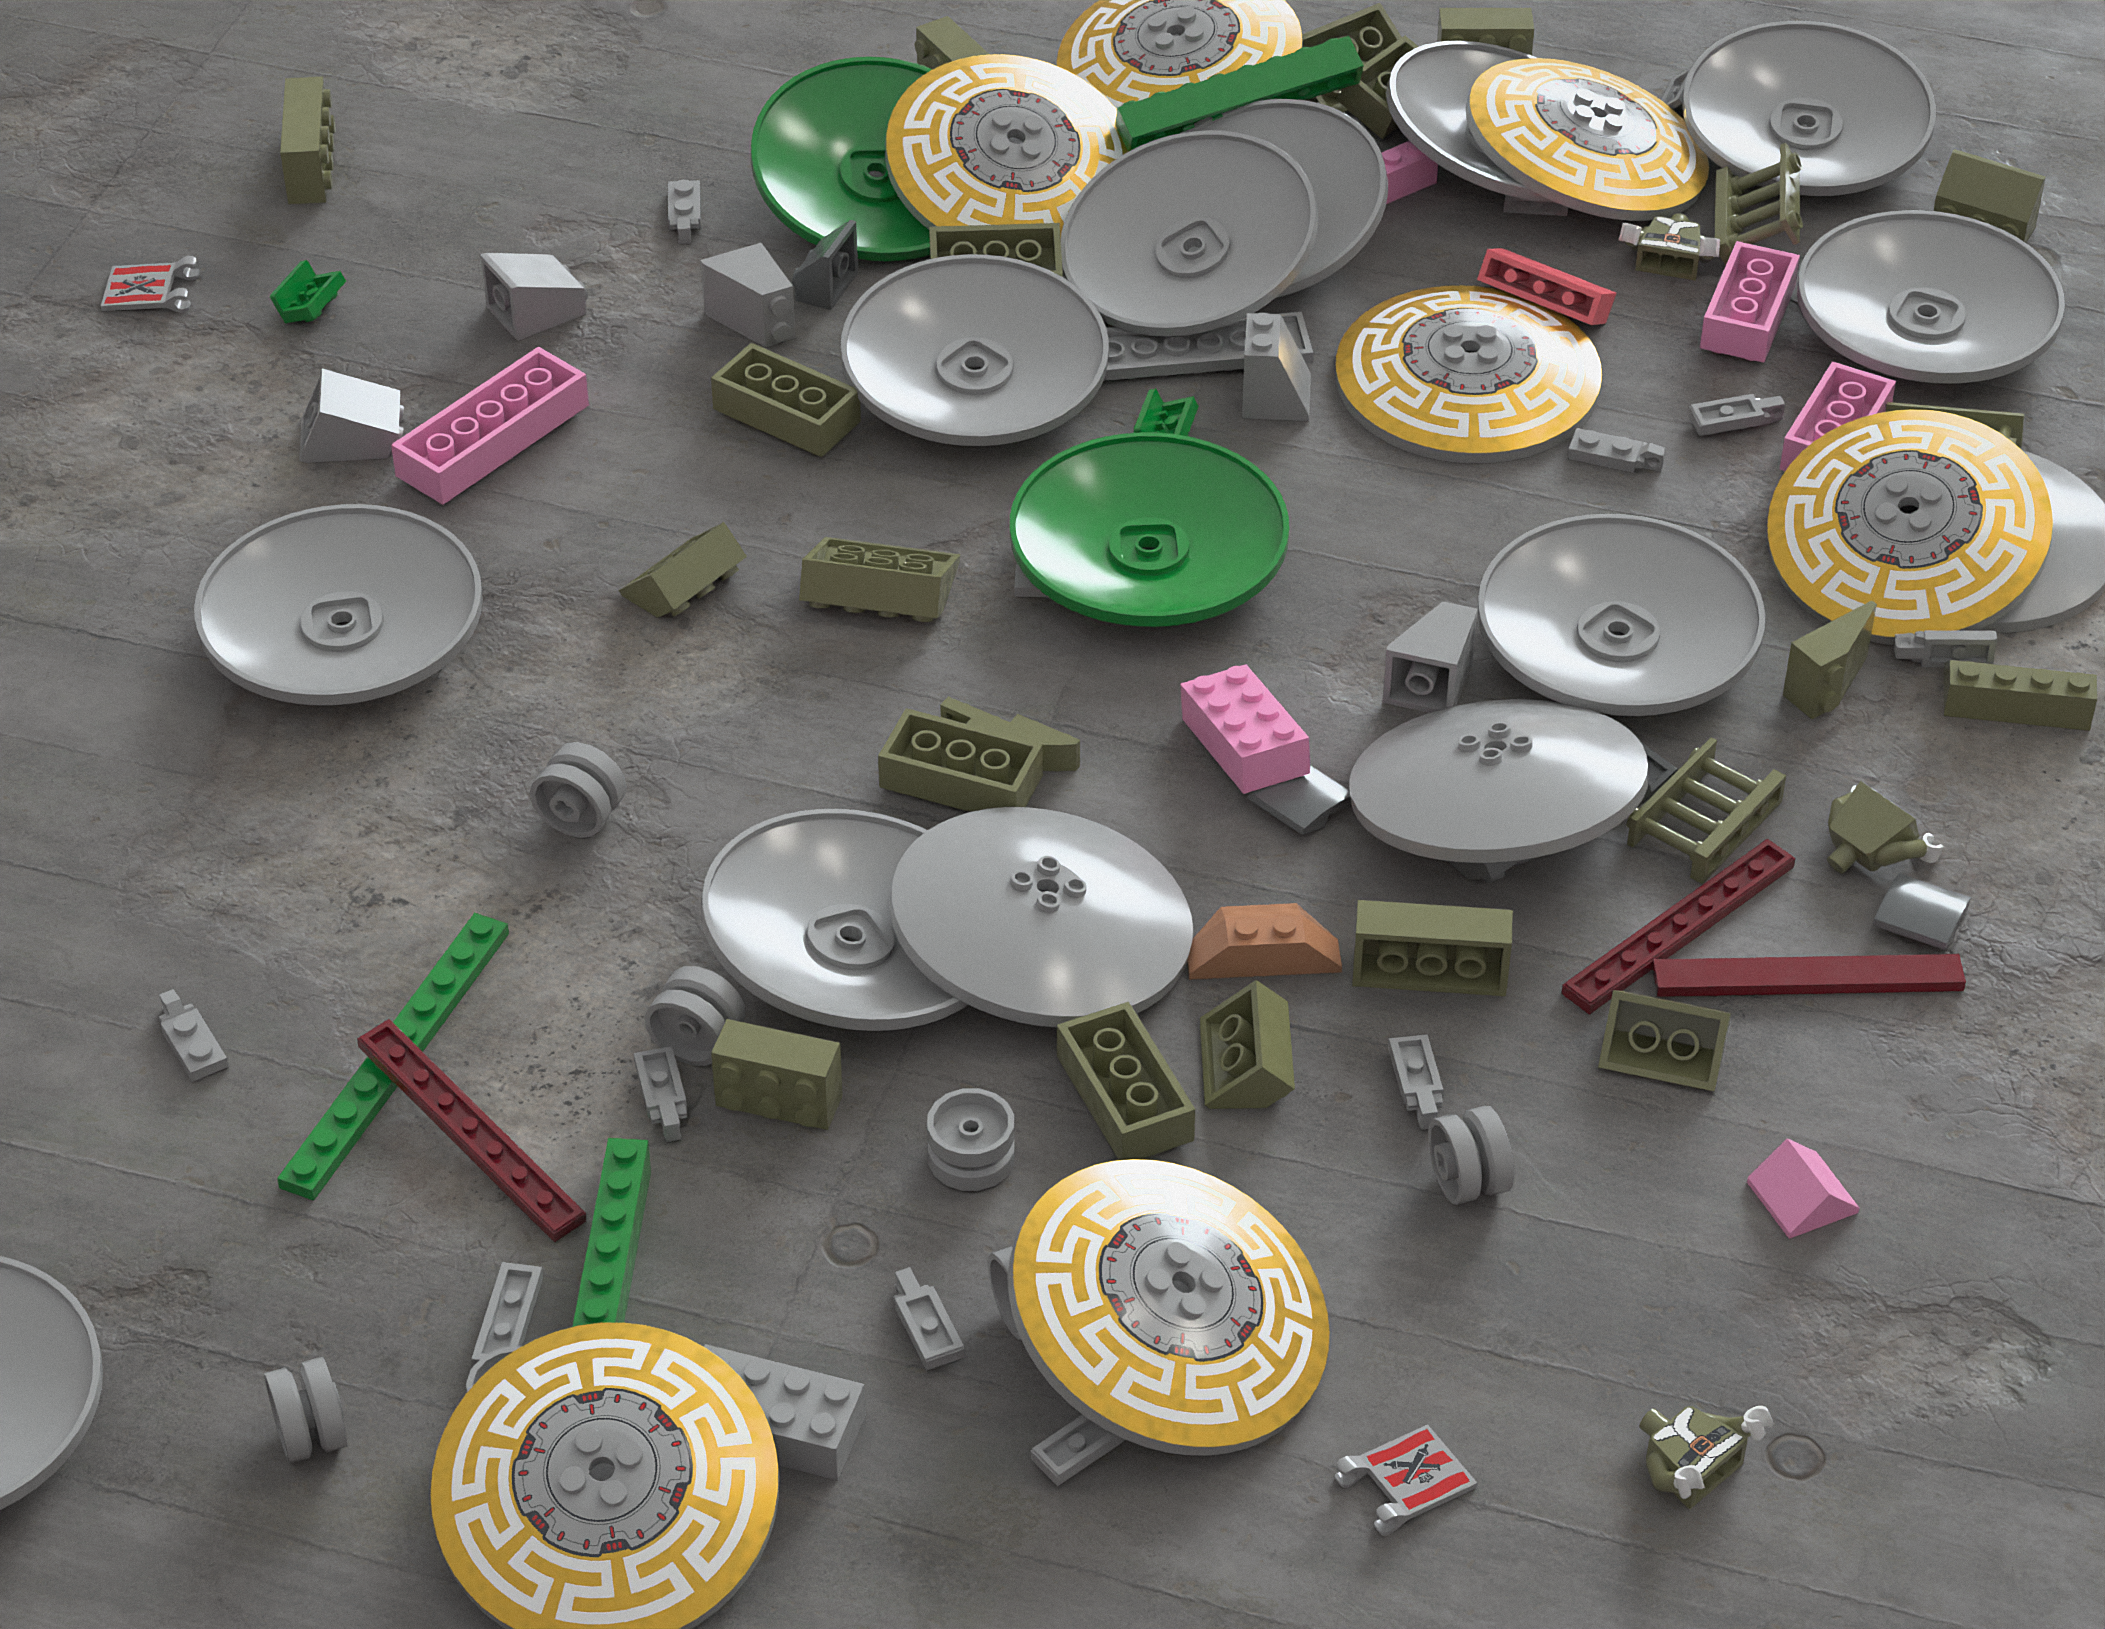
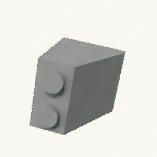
M762 243L701 260L704 312L708 317L764 347L796 338L793 286Z
M484 253L480 255L486 307L517 341L587 314L585 300L588 299V293L584 284L581 281L578 282L571 275L568 267L562 265L553 255Z
M1247 313L1242 418L1309 421L1311 373L1281 314Z
M322 369L301 418L299 461L311 463L388 458L392 450L391 444L403 436V427L399 426L404 413V406L400 405V391Z
M1441 602L1392 641L1386 649L1382 703L1428 713L1457 706L1473 662L1478 609Z

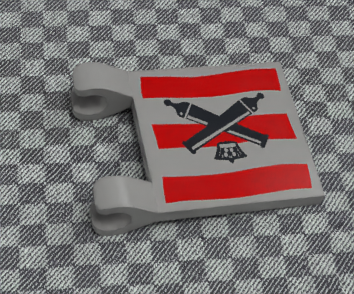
M185 256L174 263L112 266L101 303L102 311L168 308L180 313L187 312L190 309L191 302L189 300H179L187 298V289L176 288L171 291L175 276L185 280H196L198 278L199 269L188 268L196 265V258L194 256Z
M1428 1424L1362 1455L1345 1456L1339 1459L1337 1468L1340 1472L1334 1476L1340 1486L1348 1488L1368 1473L1392 1503L1381 1505L1376 1510L1379 1520L1374 1522V1527L1383 1536L1393 1533L1407 1520L1470 1492L1477 1487L1475 1479Z

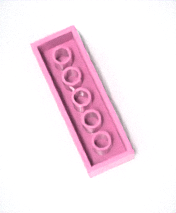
M540 347L535 348L391 444L395 476L444 505L589 406L586 374Z

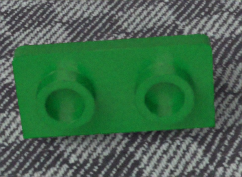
M308 260L300 261L272 292L270 299L284 323L301 320L310 322L317 319L322 314L321 310L338 296V290L345 284L346 280L341 271L316 275Z
M1150 389L1142 405L1137 422L1134 425V433L1153 432L1188 436L1199 407L1194 396L1163 402L1157 389Z

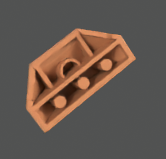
M1297 903L1220 907L1192 939L1187 959L1189 980L1342 972L1338 939Z

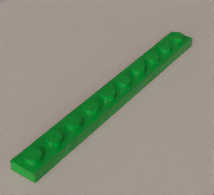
M474 912L393 1021L422 1052L509 935L508 923ZM368 1056L277 1178L279 1189L314 1201L398 1087Z

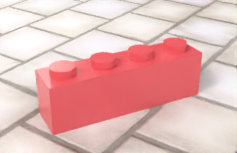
M1503 248L1487 249L1477 278L1478 281L1590 325L1606 324L1616 296V292Z

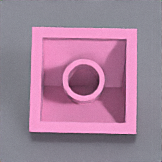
M1788 1138L1747 1179L1748 1185L1789 1239L1859 1212L1858 1205L1819 1154Z

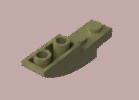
M949 696L940 705L942 718L1042 743L1043 771H1076L1080 767V740L1069 734L1062 733L1020 714H1017L1011 722H1008Z

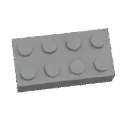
M705 1344L704 1347L729 1365L754 1394L771 1428L778 1465L838 1481L866 1416L864 1384Z

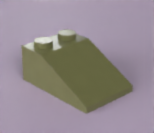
M1870 601L1791 642L1783 696L1810 719H1814L1825 712H1830L1840 704L1868 656L1877 604Z

